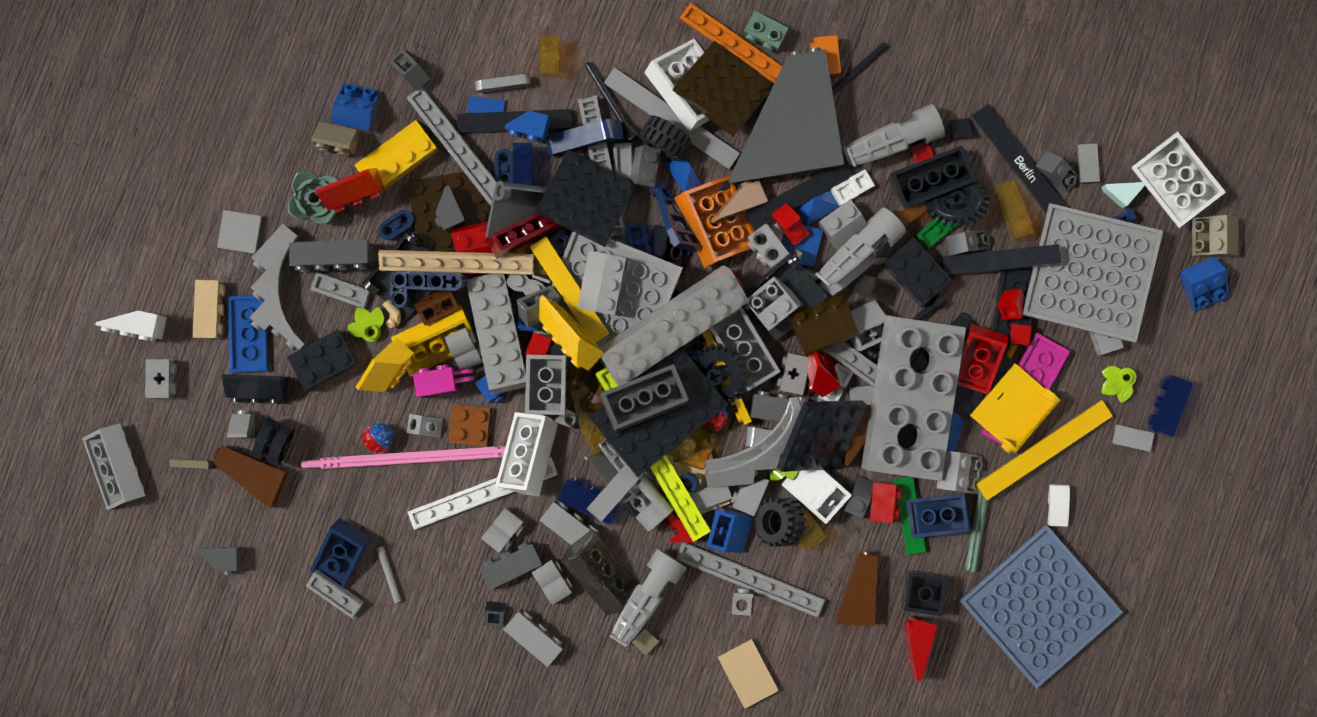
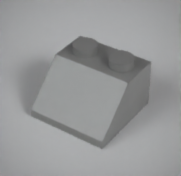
M850 199L819 221L818 225L838 251L854 234L858 235L867 226V223Z

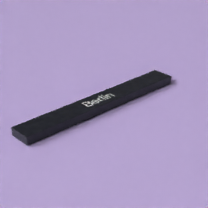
M988 104L972 115L973 119L1045 213H1047L1049 203L1067 207Z

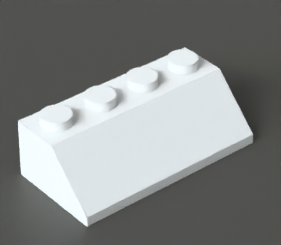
M515 412L495 486L525 495H540L558 426L557 422L543 415Z

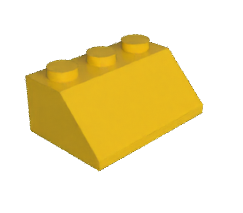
M396 338L371 361L355 388L385 392L389 387L393 389L400 382L399 379L405 374V370L412 363L410 359L414 352Z

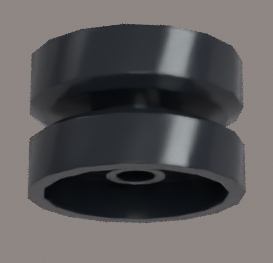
M267 418L254 442L252 456L260 460L267 457L269 464L279 467L291 446L295 428L286 424L279 427V421Z

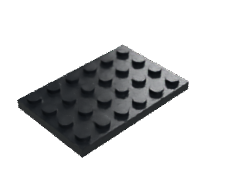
M682 347L654 364L638 378L674 364L689 399L688 404L616 433L603 405L588 416L637 478L728 406L727 402L713 385L709 383V380Z

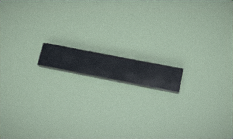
M571 109L534 110V112L548 115L551 118L548 130L572 129ZM528 111L457 114L458 133L509 132L505 129L506 124Z
M844 160L843 166L827 168L745 214V217L755 232L764 224L775 221L771 214L785 203L794 210L854 175Z
M1059 244L943 256L944 272L948 276L1061 264Z

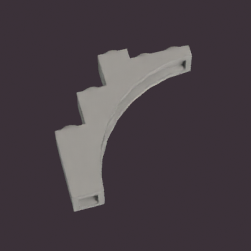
M282 224L252 256L253 265L262 272L264 269L265 272L251 286V289L254 291L252 295L260 302L263 299L264 302L251 315L250 319L253 321L251 325L258 331L263 329L266 332L272 327L271 332L278 338L283 336L287 340L285 344L295 351V349L300 350L304 348L305 344L294 334L285 319L279 297V279L283 263L289 252V242H296L298 236Z
M798 397L789 398L788 406L782 419L761 441L736 454L706 460L705 477L708 487L754 484V477L757 476L758 470L778 469V463L802 407Z

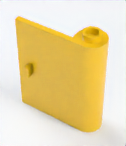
M1014 363L970 416L1002 443L1001 448L1009 454L1011 452L1016 453L1057 406L1060 399L1050 390L1043 388Z

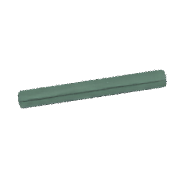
M979 490L965 568L969 572H976L988 503V500L984 499Z

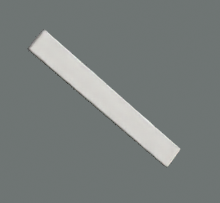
M549 457L543 480L558 475L552 457ZM497 478L408 511V515L415 530L514 491L495 486Z

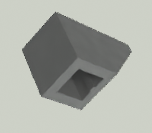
M1046 151L1036 164L1037 169L1043 176L1066 192L1070 191L1079 178L1063 157Z
M987 230L963 232L946 237L950 255L990 249V239Z

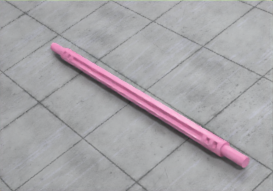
M506 446L320 458V460L301 461L302 469L320 467L321 469L503 458Z

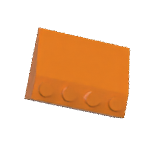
M730 175L684 191L674 198L703 247L697 253L704 268L751 249L747 243L750 242L748 237L754 231L745 217L746 212L715 223L711 222L714 215L736 191L734 184H730V189L726 191H718L726 181H729ZM756 237V243L760 245L758 238Z

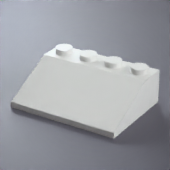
M695 39L652 60L644 72L689 132L710 120L672 91L674 86L704 53Z
M1179 132L1171 135L1131 167L1178 228L1225 193L1224 189Z

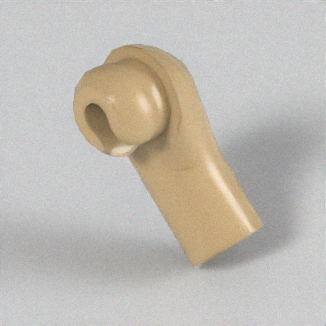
M388 299L383 303V306L390 313L387 325L390 328H395L401 323V311L399 308L394 307L391 300Z

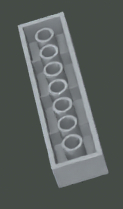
M723 265L599 347L604 353L599 359L613 381L620 386L629 382L749 302L731 269Z

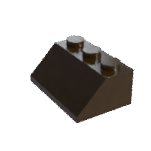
M843 295L788 316L792 331L805 356L860 335Z

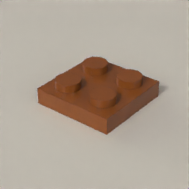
M452 405L448 443L487 446L491 408Z

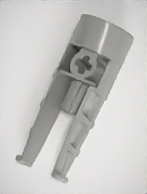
M933 104L913 111V119L901 124L891 123L855 140L846 147H842L848 165H853L854 167L908 149V144L920 139L925 144L943 138L945 131L938 111Z
M881 208L868 220V225L858 235L854 234L831 257L820 272L815 274L822 280L819 287L832 298L835 296L834 294L841 291L876 261L875 258L886 247H892L906 234V229L902 222L888 209Z
M604 439L598 445L605 456L595 448L584 459H589L592 466L608 485L623 468L625 462L609 442ZM645 474L637 480L620 500L647 532L652 530L674 510L670 502L657 490Z
M658 548L647 563V566L652 569L644 583L642 585L638 584L609 636L624 647L629 646L630 642L638 635L663 600L660 595L669 581L677 584L687 569L685 565Z

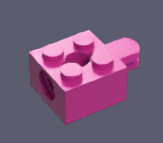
M450 365L436 366L437 370L431 371V368L418 369V373L413 374L416 397L420 398L458 392V383L475 380L474 376L457 379L456 376L473 373V369L455 371Z

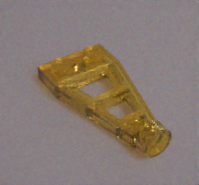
M577 376L566 382V385L571 392L583 440L593 456L602 451L598 444L605 437L599 430L596 432L590 430L588 416L594 411L591 410L584 413L580 405V399L587 397L590 390L581 381L580 377Z

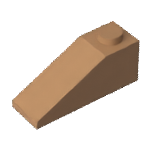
M751 180L742 183L741 188L731 195L711 219V222H718L760 207L768 202L760 181L752 183Z

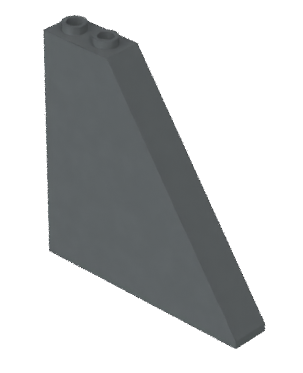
M820 47L809 49L808 53L794 51L790 52V56H787L731 174L729 184L844 165L826 50H821Z

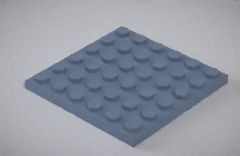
M1047 525L1039 529L959 600L1036 689L1123 613Z

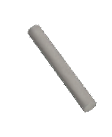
M384 546L376 548L394 603L400 602L402 599Z

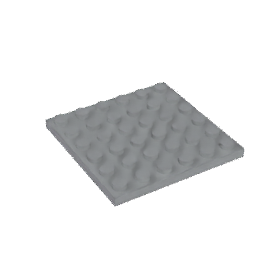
M1049 203L1039 246L1059 244L1061 264L1033 267L1023 316L1136 343L1163 231Z
M572 232L562 261L580 289L582 287L588 251L627 258L616 316L596 312L610 333L595 343L598 347H601L669 302L683 270V267L609 238L606 246L603 247L575 232ZM552 283V287L561 297L560 301L558 302V305L565 308L569 312V314L575 319V321L579 324L576 317L564 301L563 297L561 296L555 285ZM543 323L537 324V329L534 333L552 339L553 335L548 334L542 328L544 326Z

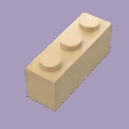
M195 280L193 338L220 339V335H223L221 316L224 315L222 297L225 295V286L222 285L221 281Z

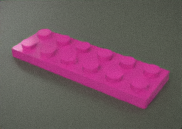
M1035 333L1018 366L1043 388L1049 390L1070 351ZM982 429L980 434L1002 445L986 429Z

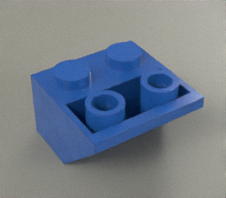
M343 83L333 103L332 123L369 131L374 122L380 91Z
M529 110L507 123L505 129L509 131L511 136L522 138V135L528 136L527 139L540 143L541 140H546L551 118L548 115Z
M1215 256L1180 271L1182 287L1194 312L1229 297L1226 269Z
M716 506L710 532L706 540V547L723 552L743 553L754 516Z

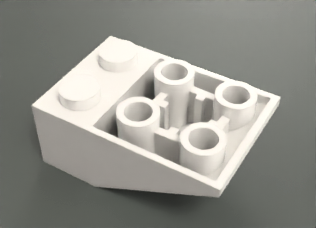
M135 311L98 321L95 325L101 326L102 331L118 334V330H120V335L136 338L138 334V339L155 342L156 338L162 339L167 317Z
M824 470L798 471L793 480L787 478L781 484L825 524L852 496Z

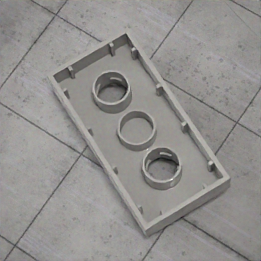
M885 315L861 468L867 471L942 481L966 332L965 327ZM923 347L929 354V364L923 371L915 372L910 366V356L915 349ZM913 424L917 430V439L911 447L901 448L902 446L899 445L897 440L898 432L903 426Z

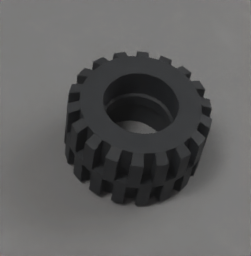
M654 115L650 116L639 134L640 139L647 146L661 149V155L675 161L681 159L691 143L690 137L683 130L671 122Z
M769 498L764 500L763 504L758 506L759 510L756 511L755 515L757 516L754 518V522H756L755 531H758V538H762L761 541L773 547L792 546L794 543H798L800 541L799 538H802L804 535L803 530H806L805 522H807L806 518H804L805 512L801 510L802 506L800 503H796V500L790 498ZM780 516H781V520H782L781 528L779 527V517H780Z

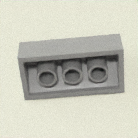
M120 424L101 428L82 438L107 510L145 496L144 486L140 482L138 469L134 465L131 449L127 445L125 432Z

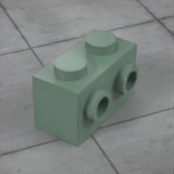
M754 11L743 35L752 43L758 42L762 44V47L767 51L773 52L774 50L777 52L787 34L788 27Z

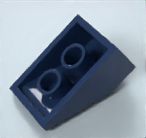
M967 493L907 500L912 538L972 531Z
M339 518L329 528L310 572L314 573L316 570H319L345 588L363 557L372 536Z

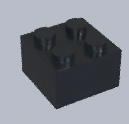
M907 570L901 609L942 616L948 578Z

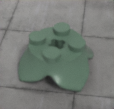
M297 172L292 181L294 195L289 199L288 213L299 220H313L319 224L330 222L336 214L335 210L328 211L320 199L317 203L311 202L314 194L317 196L316 189L338 180L331 176L318 177L311 172Z

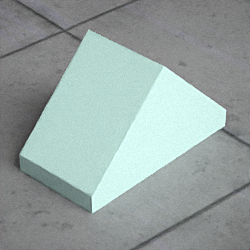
M1143 182L1106 184L1102 186V191L1121 208H1124L1145 185Z

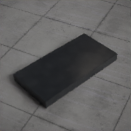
M1010 269L1000 271L991 330L1007 335V344H1009L1011 324L1032 326L1033 318L1022 315V318L1003 320L997 304L1003 292L1007 290L1022 289L1026 299L1032 274L1030 270ZM1009 344V345L1020 346V347H1025V348L1028 347V346H1024V345Z

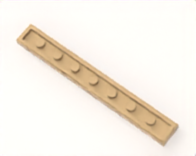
M379 250L378 253L379 270L534 275V254H507L496 259L493 253Z

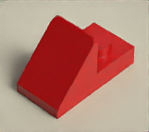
M787 203L771 214L793 246L809 235L800 222V216Z
M672 512L666 517L668 519L666 524L673 531L676 528L679 530L668 541L669 543L698 541V539L692 541L682 522Z

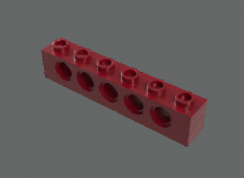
M534 214L491 234L487 244L496 259L565 227L539 214Z

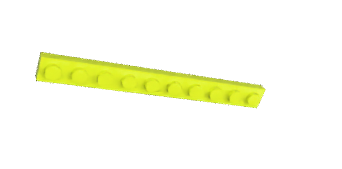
M606 368L595 374L605 391L618 386ZM665 455L651 466L650 469L692 541H696L709 533L710 529L668 457Z

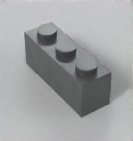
M528 542L517 546V551L511 553L509 550L501 554V559L495 562L493 559L482 563L484 567L480 571L489 590L543 564L533 543L529 545Z

